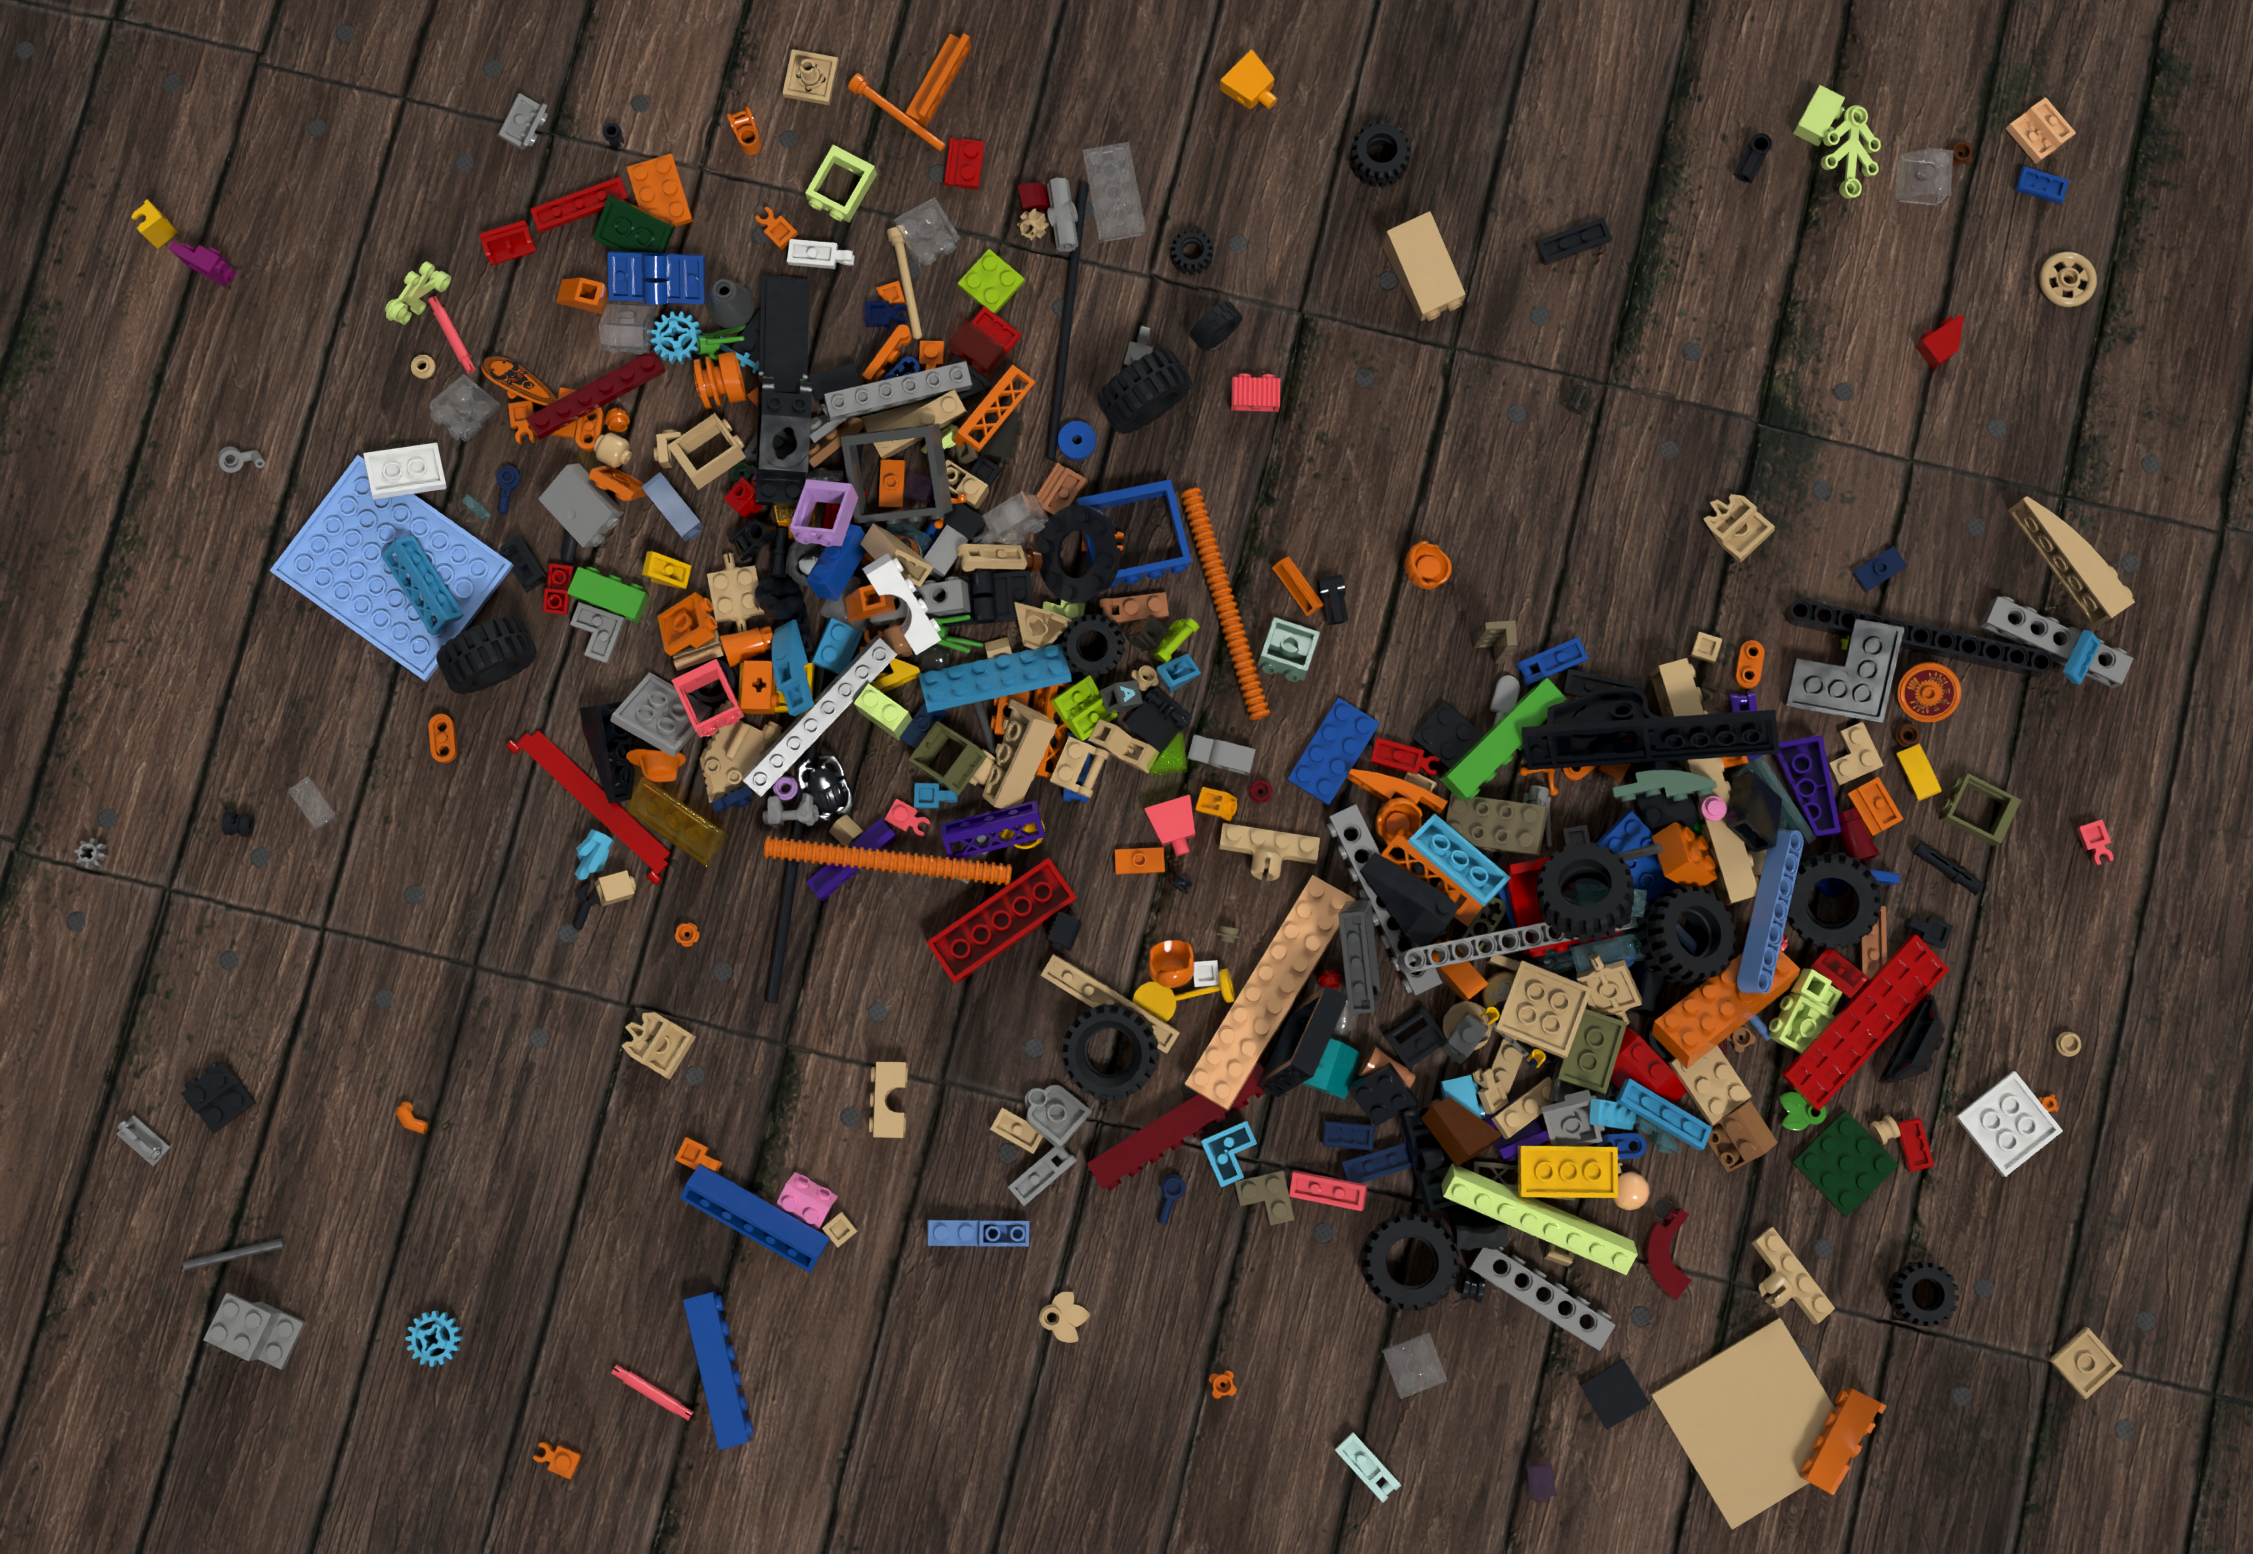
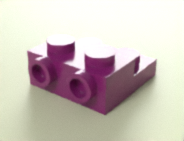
M173 241L169 247V250L186 266L224 288L236 275V271L228 266L230 262L222 257L219 251L210 246L206 249L199 245L197 249H194L186 243L181 246Z

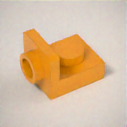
M1202 787L1195 810L1231 821L1232 816L1237 810V798L1227 792Z

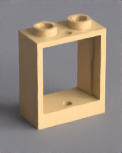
M716 413L667 445L698 490L746 458L741 450L745 446L737 435L731 436L730 432L733 429L725 418L720 420ZM721 432L731 448L699 470H696L686 455Z

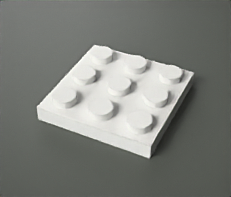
M2015 1071L2009 1073L1955 1116L2002 1177L2009 1175L2063 1132Z

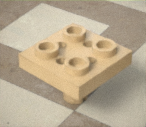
M792 49L782 93L783 97L830 105L839 64L838 57Z

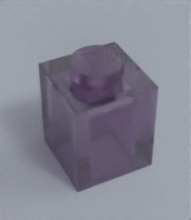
M1544 1462L1523 1465L1529 1498L1535 1499V1502L1539 1503L1550 1501V1497L1557 1496L1552 1464Z

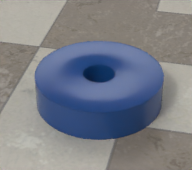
M1073 421L1066 424L1058 435L1059 449L1070 460L1081 461L1087 459L1096 448V434L1093 428L1082 421ZM1080 438L1082 442L1074 444L1073 439Z

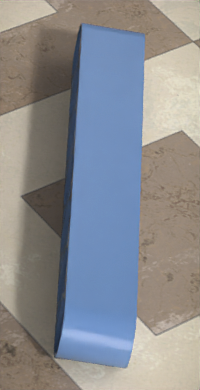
M1797 830L1778 831L1776 846L1767 849L1737 978V985L1742 993L1765 994L1771 989L1803 849V836Z

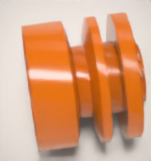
M735 351L719 354L718 366H714L710 356L706 357L707 368L705 369L700 358L694 360V381L698 395L706 409L713 407L711 397H714L718 407L722 406L723 394H726L731 404L747 400L744 381Z

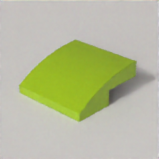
M1085 675L1050 700L1060 718L1080 741H1084L1091 736L1099 719L1110 722L1118 716L1117 713H1106L1101 694L1090 675Z

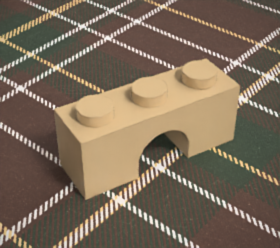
M876 1062V1067L871 1069V1082H875V1092L870 1094V1107H874V1117H870L869 1132H873V1137L905 1138L906 1113L893 1112L887 1105V1097L896 1088H907L908 1063Z

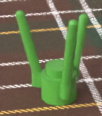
M747 325L698 335L697 349L699 355H704L705 360L708 356L711 359L718 360L719 355L714 353L719 352V344L744 341L743 336L718 337L743 331Z
M970 615L948 618L934 617L941 631L937 632L941 640L936 644L965 653H970V649L951 642L984 647V644L981 642L948 636V628L943 626L944 623L969 620L971 618Z

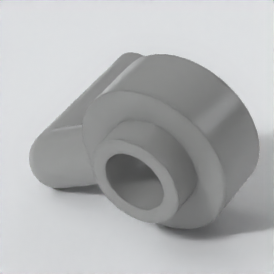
M225 447L217 455L218 464L224 471L229 473L240 470L246 461H253L258 468H262L265 465V461L257 450L240 452L235 447ZM233 455L232 460H225L226 456Z

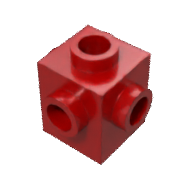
M743 477L733 485L730 492L723 498L735 511L749 521L763 507V505H755V480L749 482Z

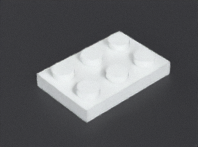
M437 443L363 453L372 500L446 489Z

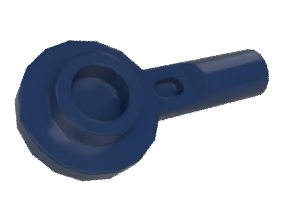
M504 466L496 474V481L502 488L498 513H508L511 491L515 490L521 480L519 471L513 466Z
M1169 1175L1161 1183V1190L1165 1196L1158 1222L1167 1225L1174 1201L1181 1198L1185 1193V1182L1178 1175Z

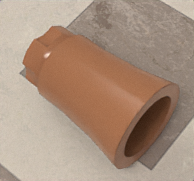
M1373 1046L1365 1057L1358 1076L1363 1077L1391 1063L1410 1088L1416 1076L1408 1071V1068L1387 1056L1377 1046Z

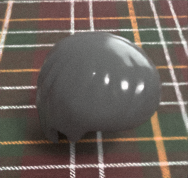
M794 541L791 544L786 556V568L788 574L796 583L801 586L810 587L806 579L824 548L820 544L814 543L802 544Z

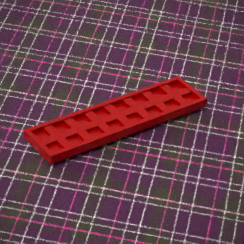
M1912 934L1781 1075L1814 1110L1819 1111L1950 969L1917 934Z

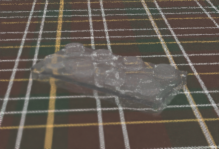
M1129 142L1082 150L1099 243L1146 235Z

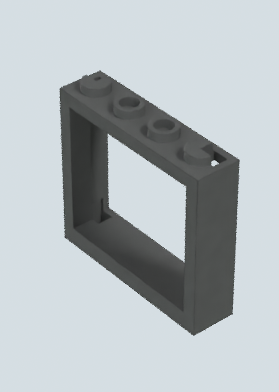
M939 423L855 433L841 437L847 480L849 484H852L858 496L853 512L855 524L864 523V527H870L872 524L878 525V521L886 520L888 525L900 523V519L908 518V522L923 520L922 516H930L931 520L945 518V513L953 511ZM925 437L936 506L868 514L857 445Z
M1371 899L1347 901L1338 913L1349 1014L1373 1013L1382 996ZM1373 986H1376L1377 994L1373 993Z

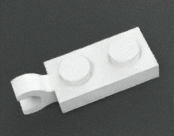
M790 239L787 263L794 266L836 269V262L853 266L855 256L853 251L838 250L837 243Z

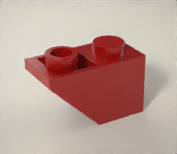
M1961 314L1954 319L1952 316H1949L1939 324L1941 328L1935 332L1930 329L1919 337L1921 342L1916 348L1932 370L1951 358L1959 350L1964 320Z

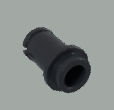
M610 123L604 127L603 136L609 141V144L613 148L622 147L620 142L624 144V138L620 126Z

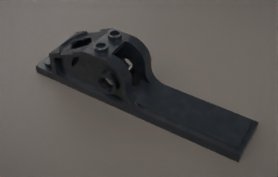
M761 275L755 505L797 507L808 474L812 409L811 380L807 379L809 279ZM791 427L794 430L795 451L784 459H778L772 444L773 438L777 433L783 431L784 428Z
M1628 687L1598 689L1584 694L1581 698L1548 707L1547 725L1522 727L1521 732L1528 770L1780 754L1776 710L1660 717L1649 711L1647 697L1642 691ZM1581 710H1583L1580 715L1575 717ZM1626 739H1632V740H1633V741L1630 742V743H1623V742H1622L1623 740H1626Z

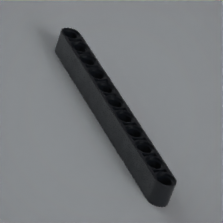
M1798 599L1785 610V619L1789 624L1846 637L1850 636L1854 618L1903 626L1904 632L1900 645L1902 649L2028 676H2039L2049 671L2053 665L2052 656L2042 650L1809 600ZM1793 608H1800L1803 612V617H1797L1793 612ZM1818 612L1824 613L1826 615V623H1823L1818 619ZM1842 617H1845L1850 621V628H1847L1842 624ZM1914 633L1921 635L1922 643L1915 641ZM1938 638L1945 640L1946 648L1939 646ZM1962 643L1970 647V653L1963 651ZM1986 648L1994 652V659L1987 656ZM2011 653L2017 656L2018 664L2011 661ZM2035 658L2041 661L2042 669L2035 666Z

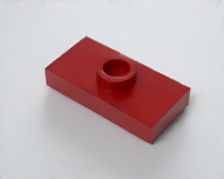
M985 306L969 324L973 330L1007 355L1022 337L1020 332Z
M1921 1117L1896 1123L1901 1134L1898 1139L1908 1172L1934 1167Z

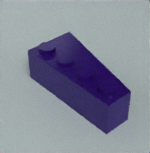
M1822 735L1779 742L1780 754H1773L1812 839L1838 835L1841 829Z

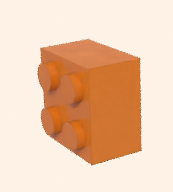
M1676 821L1652 836L1654 844L1661 843L1663 851L1658 853V857L1665 877L1682 887H1704L1717 879L1714 870L1716 865L1709 855V844L1703 836L1695 834L1690 828L1684 827Z

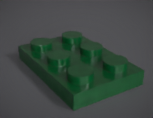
M609 195L593 240L615 251L665 253L675 225L614 195Z

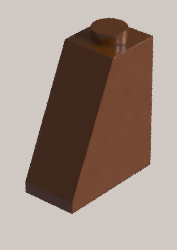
M1450 1097L1441 1102L1439 1099L1431 1102L1426 1107L1428 1111L1421 1117L1457 1167L1490 1148L1502 1136L1499 1131Z

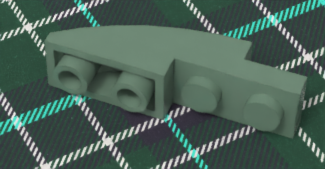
M1650 770L1637 772V783L1613 787L1616 799L1621 798V802L1635 800L1638 794L1645 793L1646 797L1661 794L1660 790L1665 789L1666 797L1672 798L1674 802L1688 799L1687 794L1697 792L1698 796L1712 794V789L1717 788L1716 781L1689 772Z

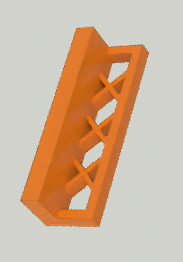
M964 33L961 38L952 34L948 36L905 113L917 123L925 127L928 126L971 49L970 36Z
M1012 365L957 431L953 442L959 447L966 442L980 452L1035 385V381ZM1017 378L1027 384L1024 389L1013 390L1012 384ZM1002 396H1010V406H999V400ZM996 412L998 421L986 424L985 417L989 413ZM982 429L984 438L978 443L970 435L975 430Z
M1063 683L1035 689L1032 709L1046 715L1054 722L1053 718L1056 710L1050 700L1057 696L1058 687L1067 689L1072 684ZM1061 718L1054 733L1057 739L1056 747L1052 749L1049 743L1035 776L1051 779L1065 747L1068 728ZM1049 759L1053 763L1052 773L1045 771L1046 763Z
M1401 827L1381 856L1423 881L1425 880L1422 878H1426V883L1430 885V878L1440 877L1444 880L1445 889L1438 890L1446 893V896L1450 899V893L1459 892L1467 898L1455 912L1460 916L1474 898L1410 845L1407 841L1413 834L1404 827ZM1395 845H1398L1404 850L1405 858L1396 859L1389 852ZM1420 862L1423 864L1425 873H1414L1411 869V863Z

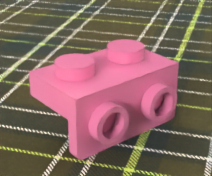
M795 1172L787 1181L775 1206L819 1230L838 1196L829 1189L812 1182L808 1177Z

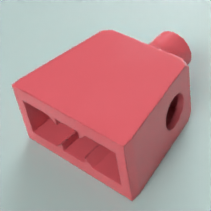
M1190 795L1145 808V815L1161 846L1172 844L1176 857L1190 853L1186 839L1195 836Z

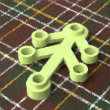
M1858 105L1849 107L1845 111L1844 122L1835 130L1826 132L1823 136L1824 144L1833 146L1838 144L1840 137L1849 130L1848 140L1835 152L1821 159L1822 168L1830 170L1835 168L1838 161L1847 154L1845 181L1841 183L1839 188L1840 194L1846 199L1859 196L1862 190L1861 183L1855 179L1857 157L1863 165L1862 173L1864 176H1874L1879 170L1878 164L1872 161L1868 153L1877 152L1881 147V143L1878 138L1874 137L1866 125L1868 120L1867 111ZM1859 133L1865 140L1864 147L1859 141ZM1828 158L1831 161V166L1828 164Z
M427 261L424 262L419 270V274L422 275L421 277L413 271L407 274L404 280L407 286L399 298L390 300L386 305V318L390 321L400 322L403 325L407 324L412 315L407 310L408 305L411 306L410 310L420 315L424 311L426 303L419 298L432 289H436L439 292L445 291L451 282V276L443 271H434V265Z

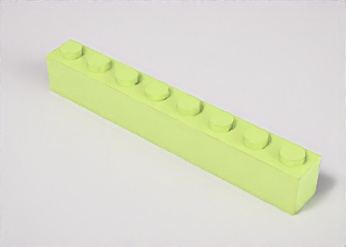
M1453 1163L1441 1184L1443 1197L1624 1275H1627L1638 1255L1634 1241L1535 1198L1518 1197V1191L1460 1166L1457 1167Z

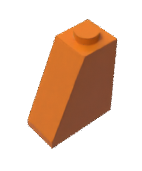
M1439 939V940H1437L1434 944L1443 943V942ZM1455 947L1456 955L1461 958L1462 954ZM1433 950L1431 957L1434 962H1438L1439 954ZM1469 961L1436 968L1462 1002L1469 1000L1488 985L1486 980Z

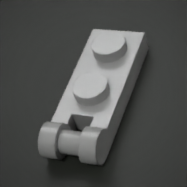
M1065 1145L1060 1150L1057 1147L1052 1148L1008 1186L1023 1206L1029 1203L1077 1161L1073 1155L1070 1156L1064 1149ZM1056 1155L1063 1162L1058 1167L1051 1161Z

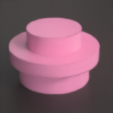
M1711 796L1702 802L1701 813L1707 820L1718 821L1726 814V804L1720 797Z

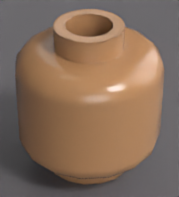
M903 621L891 622L889 627L883 632L884 641L897 653L895 658H905L913 654V649L900 630Z

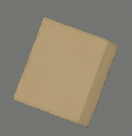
M1008 637L984 643L988 659L1012 654Z
M846 814L834 823L829 832L845 847V845L849 846L864 831Z
M1549 1242L1544 1259L1568 1267L1573 1262L1574 1253Z

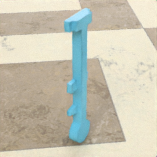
M723 343L719 344V350L722 349L725 352L734 351ZM735 351L737 358L741 360L740 366L745 367L747 364L753 367L752 373L755 374L758 370L759 360L755 363L749 359L751 354L745 352L743 356Z

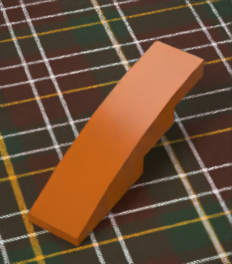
M1351 769L1347 776L1348 780L1385 803L1391 800L1392 797L1407 798L1416 804L1418 802L1422 803L1440 815L1448 802L1422 787L1377 772Z

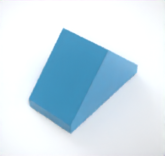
M1185 654L1158 666L1156 674L1168 693L1171 694L1199 676L1201 672L1190 655Z

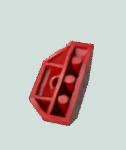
M1626 1026L1610 1081L1620 1091L1624 1081L1630 1078L1670 1103L1675 1104L1687 1092L1675 1072L1637 1033Z

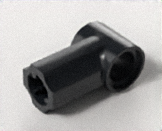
M1757 133L1750 140L1733 173L1738 180L1744 183L1753 182L1767 153L1772 147V140L1769 135ZM1754 143H1760L1764 150H1757Z
M1337 575L1317 579L1320 599L1324 603L1327 625L1348 622L1343 576Z

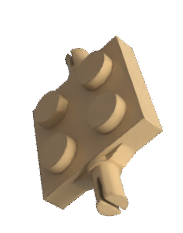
M729 553L730 563L727 554H724L726 569L707 574L716 623L723 621L736 622L739 633L742 632L741 626H743V631H747L746 620L748 618L764 614L760 607L758 610L754 605L755 589L759 585L755 565L743 568L735 567L733 553Z
M1595 953V956L1591 954L1589 960L1594 968L1577 973L1576 978L1578 983L1592 988L1588 999L1591 1011L1603 1015H1616L1618 1020L1629 1024L1630 1021L1625 1011L1642 1005V998L1625 960L1604 965L1599 953Z

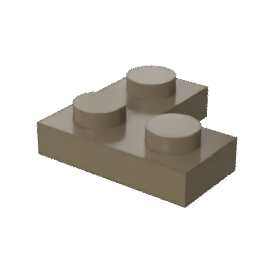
M1284 1171L1234 1182L1240 1206L1265 1202L1270 1226L1295 1220Z

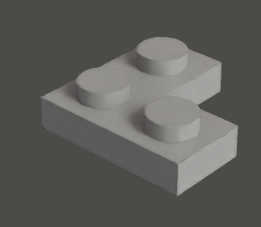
M578 602L570 625L592 633L584 655L609 665L626 619Z

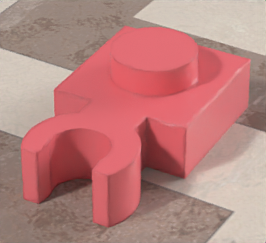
M898 799L894 801L884 819L906 833L909 827H912L914 832L921 837H924L925 833L918 829L919 824L926 823L929 826L931 824L925 817H915L918 810Z
M2103 820L2076 828L2084 850L2092 849L2091 860L2095 866L2101 864L2099 859L2101 854L2105 856L2107 862L2113 860L2112 852L2105 847V844L2111 843Z

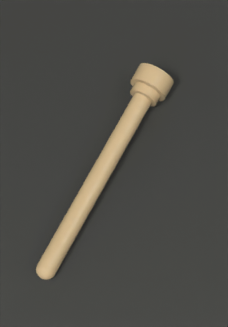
M898 226L888 229L887 235L888 240L895 246L912 336L918 340L922 337L904 247L907 233L905 227Z

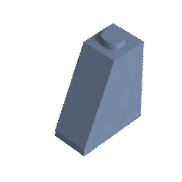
M661 472L641 487L685 542L689 539L694 540L701 534V529L704 526Z

